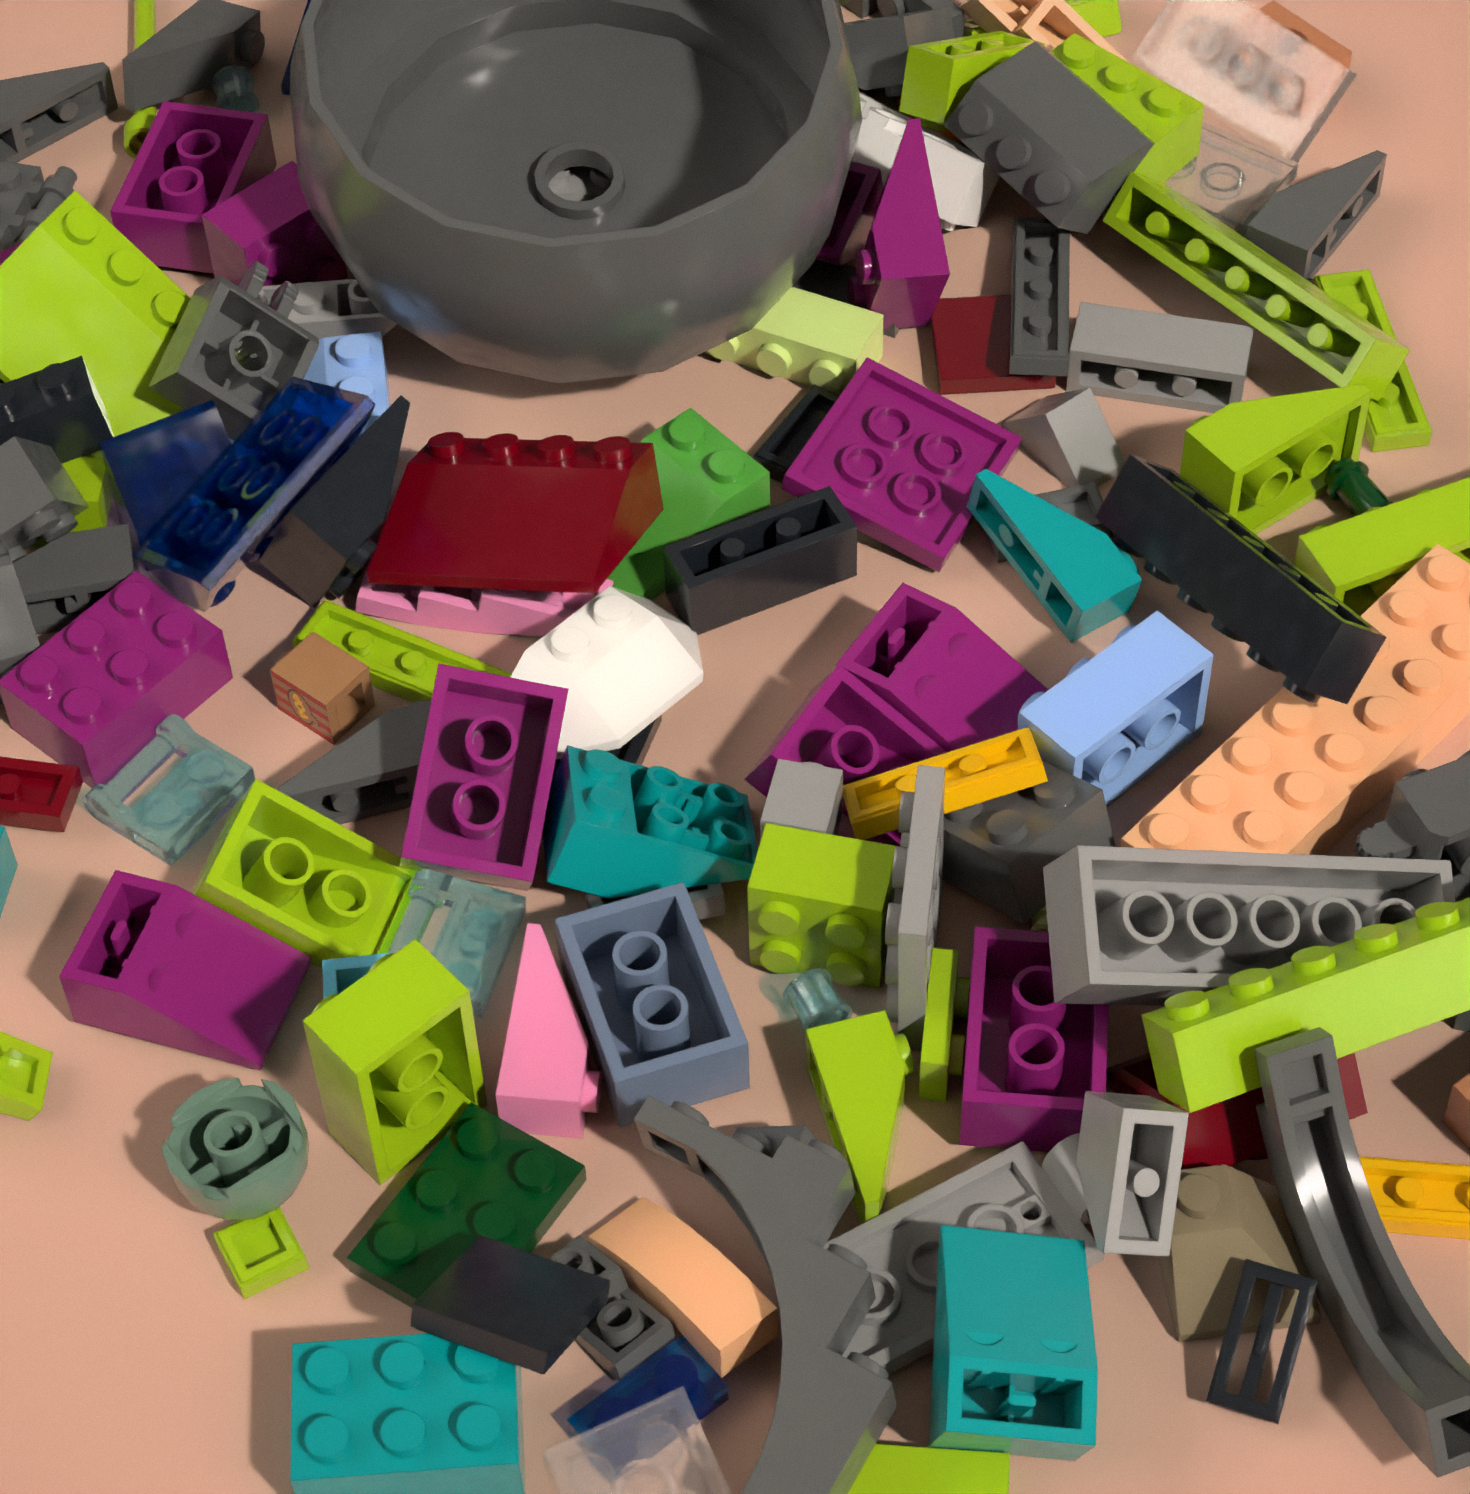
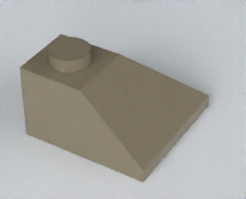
M1226 1164L1181 1170L1169 1257L1157 1256L1178 1342L1222 1337L1225 1335L1246 1259L1311 1278L1296 1245L1276 1186ZM1256 1279L1241 1334L1257 1332L1271 1282ZM1285 1287L1273 1330L1289 1328L1299 1293L1298 1290ZM1315 1293L1306 1325L1320 1324L1322 1316Z

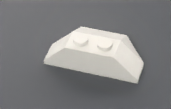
M609 586L527 648L514 669L511 678L569 689L556 759H561L567 745L587 751L593 749L610 751L621 748L702 683L703 667L697 633L692 631L685 622L649 599Z

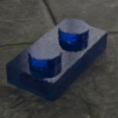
M682 1335L567 1418L568 1433L609 1482L614 1485L729 1400L728 1385Z

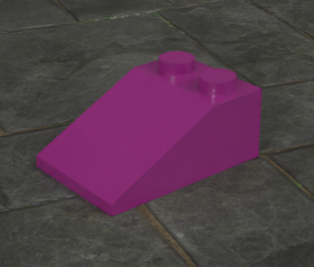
M920 118L908 119L863 250H858L854 276H850L847 279L848 304L883 314V329H888L893 324H896L897 328L928 326L950 276Z
M838 664L811 690L744 780L767 798L778 759L801 763L814 762L825 767L843 770V785L947 753V751L842 665ZM843 797L839 836L856 839ZM899 829L865 840L900 847L902 833L899 832Z

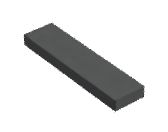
M1014 218L1009 374L1068 377L1070 230L1057 228L1052 222L1044 218Z

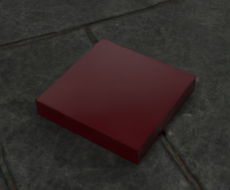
M1011 294L939 299L931 317L930 326L940 395L1055 388L1056 376L1009 374Z

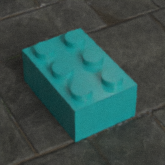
M429 1333L292 1344L290 1482L294 1494H526L521 1367Z

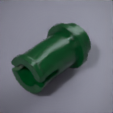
M1350 457L1344 458L1334 464L1325 475L1324 482L1328 486V496L1332 500H1341L1354 516L1361 515L1373 507H1384L1394 503L1368 477L1369 468L1364 462H1355Z

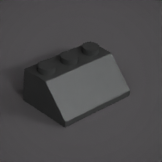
M1036 41L976 79L944 125L1057 228L1085 234L1089 233L1118 194L1130 172L1135 171L1155 144L1047 48Z

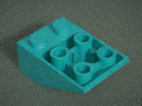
M567 745L551 782L543 825L548 883L610 899L643 894L682 882L688 888L750 879L758 849L748 795L739 793L733 787L723 783L706 784L681 777L665 767L653 766L648 768L619 760L613 754L603 750L593 749L587 751Z
M941 1225L939 1229L928 1447L1000 1452L1017 1456L1076 1461L1096 1446L1098 1366L1084 1240Z

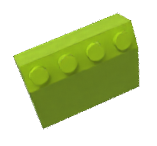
M75 190L0 266V379L6 383L43 370L51 364L62 363L82 356L105 405L116 442L113 446L85 456L108 457L113 482L124 490L193 416L148 388L191 298Z

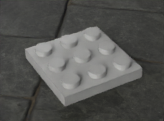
M923 765L917 766L915 792L902 791L899 832L902 835L900 847L896 846L894 851L892 888H895L893 903H888L885 945H888L885 983L888 984L886 1014L889 1022L898 1023V1034L903 1033L906 1036L911 1051H922L932 948H936L943 889L945 767Z

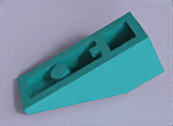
M984 469L976 474L967 508L1071 643L1130 612L1142 579L1139 576L1133 559L1126 552L1119 551L1106 533L988 469Z

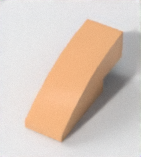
M964 0L959 6L966 15L987 33L1004 31L1045 43V48L1050 52L1072 34L1076 33L1127 61L1064 0Z
M642 1197L588 1236L589 1243L621 1267L628 1287L668 1318L673 1325L677 1339L679 1340L684 1336L721 1378L778 1336L777 1307L761 1290L694 1229L649 1199Z

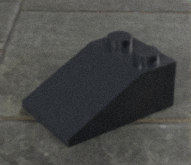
M402 395L289 510L259 561L314 609L330 592L340 599L361 575L362 571L360 569L379 548L371 539L385 519L410 402Z

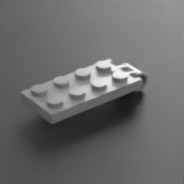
M1080 1133L1071 1135L1056 1144L1045 1156L1042 1167L1035 1159V1155L1022 1141L826 1242L823 1248L827 1249L830 1244H837L851 1250L866 1262L868 1266L866 1270L871 1272L876 1296L842 1356L847 1358L850 1352L860 1353L877 1362L888 1374H891L933 1351L939 1229L941 1225L1084 1240L1087 1269L1103 1261L1105 1253L1097 1250L1094 1238L1083 1225V1223L1091 1224L1076 1164ZM1033 1215L1038 1219L1028 1220L1024 1216Z

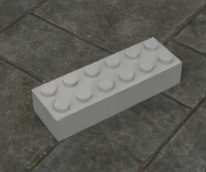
M1077 845L1043 867L1054 1003L1165 1006V1001L1175 994L1186 991L1207 992L1229 984V977L1239 971L1252 968L1271 969L1291 962V956L1301 949L1312 946L1332 947L1354 939V932L1362 927L1382 923L1394 925L1416 917L1415 911L1430 903H1455L1451 861Z

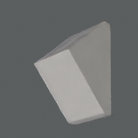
M1091 388L1046 396L1003 422V428L1022 437L1020 446L1069 488L1094 482L1098 487L1118 475L1125 464V460Z

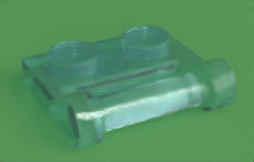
M170 714L156 727L157 736L105 785L97 783L82 798L85 808L95 819L170 866L245 794L255 780L252 766L197 734L183 718L176 714ZM174 753L184 758L135 807L130 808L123 803Z
M428 869L418 870L408 889L411 900L387 953L398 952L414 939L420 943L434 910L443 906L451 907L431 954L470 991L473 1015L482 1018L526 913V897Z

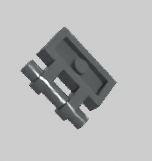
M0 161V252L8 249L13 241L17 242V244L24 241L74 192L73 186L77 181V175L71 168L61 166L53 177H49L44 181L40 166Z

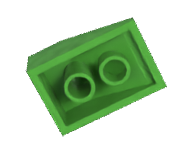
M691 407L645 436L640 442L653 443L664 510L607 578L614 581V588L651 601L666 591L663 547L770 508V472Z

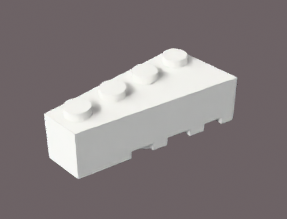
M859 92L862 124L852 161L880 168L884 188L908 119L911 118ZM922 127L941 228L953 231L956 225L977 227L1000 175L970 148L933 129Z

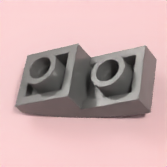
M581 1235L548 1258L611 1280L608 1302L575 1340L621 1384L625 1383L678 1341L671 1321L631 1290L627 1285L621 1267Z

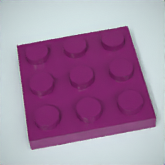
M867 357L785 473L781 489L798 498L830 486L857 525V530L940 572L975 518L967 508V503L976 474L984 469H988L1002 477L1017 454L1022 437Z

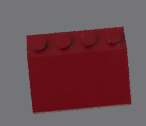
M458 432L437 434L428 440V443L406 466L377 543L379 548L373 554L367 570L369 583L595 594L664 510L653 443L630 442L628 438L621 436L607 437L599 441H574L568 435H554L542 440L518 439L516 435L510 433L497 434L488 438H464Z

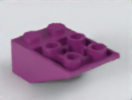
M903 582L836 663V666L838 664L842 665L947 752L1018 730V714L1023 704L1035 693H1045L1049 690L959 609Z
M115 870L59 978L74 1022L261 1071L312 961L311 957L178 885Z

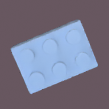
M1157 610L1137 626L1132 624L1121 630L1112 644L1092 659L1084 658L1077 662L1071 668L1066 678L1047 692H1037L1032 695L1019 711L1018 730L1030 728L1041 760L1101 788L1107 807L1202 735L1214 654Z

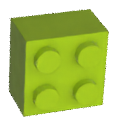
M766 823L747 887L750 964L765 967L769 971L778 974L799 973L830 979L843 986L864 985L880 988L888 951V945H885L888 903H893L895 888H892V872L896 846Z

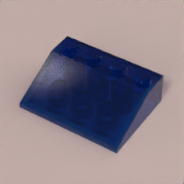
M292 376L138 548L133 556L182 603L206 612L209 607L220 604L231 594L236 584L234 579L247 564L263 556L289 510L365 432L375 403L368 395Z

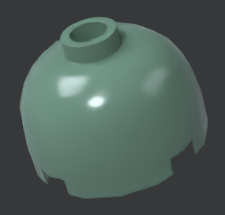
M239 1077L222 1079L197 1090L178 1106L170 1121L173 1130L168 1137V1143L163 1139L162 1153L178 1190L186 1200L202 1213L229 1221L256 1219L278 1209L297 1189L308 1166V1133L293 1096L275 1082L261 1079L264 1087L257 1085L242 1086Z

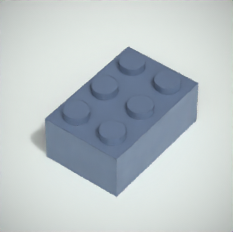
M684 882L555 919L560 966L598 1071L602 1072V1082L619 1127L635 1122L634 1118L648 1096L671 1106L673 1101H680L692 1106L750 1088L748 1041Z

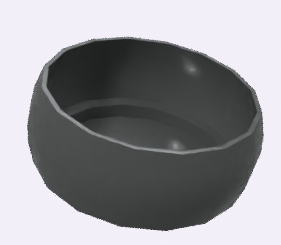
M311 0L301 23L290 65V100L299 184L310 212L379 313L459 363L554 383L663 372L752 330L809 269L829 236L862 124L859 89L842 10L838 0ZM576 166L596 168L606 174L611 180L610 187L601 196L579 202L559 197L552 192L548 185L558 172Z

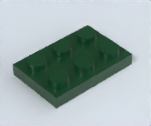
M471 1102L347 1256L349 1270L351 1273L412 1308L413 1303L480 1235L531 1253L587 1180L585 1165Z

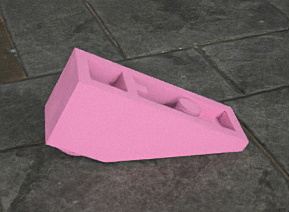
M527 923L495 1094L498 1116L527 1134L583 1139L587 1112L598 1113L602 1093V1072L591 1071L588 1041L541 924Z

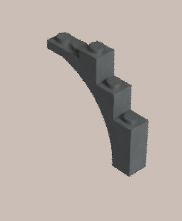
M648 1096L634 1118L643 1147L703 1177L729 1203L755 1241L768 1266L776 1289L780 1307L782 1333L780 1385L773 1420L761 1455L741 1494H848L897 1408L893 1384L887 1380L889 1374L881 1365L857 1352H850L847 1358L842 1356L876 1299L871 1272L866 1270L868 1266L861 1257L837 1244H830L827 1249L823 1248L855 1195L850 1166L847 1165L846 1158L838 1150L822 1141L812 1139L807 1145L786 1134L771 1158L770 1151L753 1137L741 1132H734L732 1137L710 1127L707 1118L695 1108L680 1101H673L671 1106Z

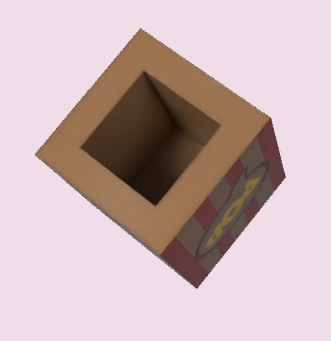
M315 632L310 633L295 648L285 651L278 659L276 665L270 669L278 709L333 745L375 707L369 666Z

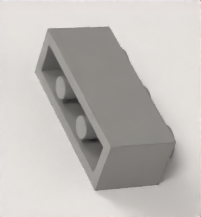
M1081 302L1070 346L1066 391L1091 388L1094 396L1215 413L1230 403L1242 401L1254 327Z

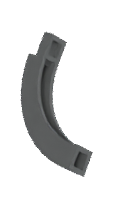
M1321 1027L1255 1048L1265 1102L1255 1106L1271 1171L1300 1255L1310 1277L1318 1280L1315 1290L1331 1325L1378 1407L1417 1458L1437 1478L1470 1466V1365L1450 1343L1425 1307L1404 1270L1380 1218L1366 1181L1352 1134L1333 1036Z

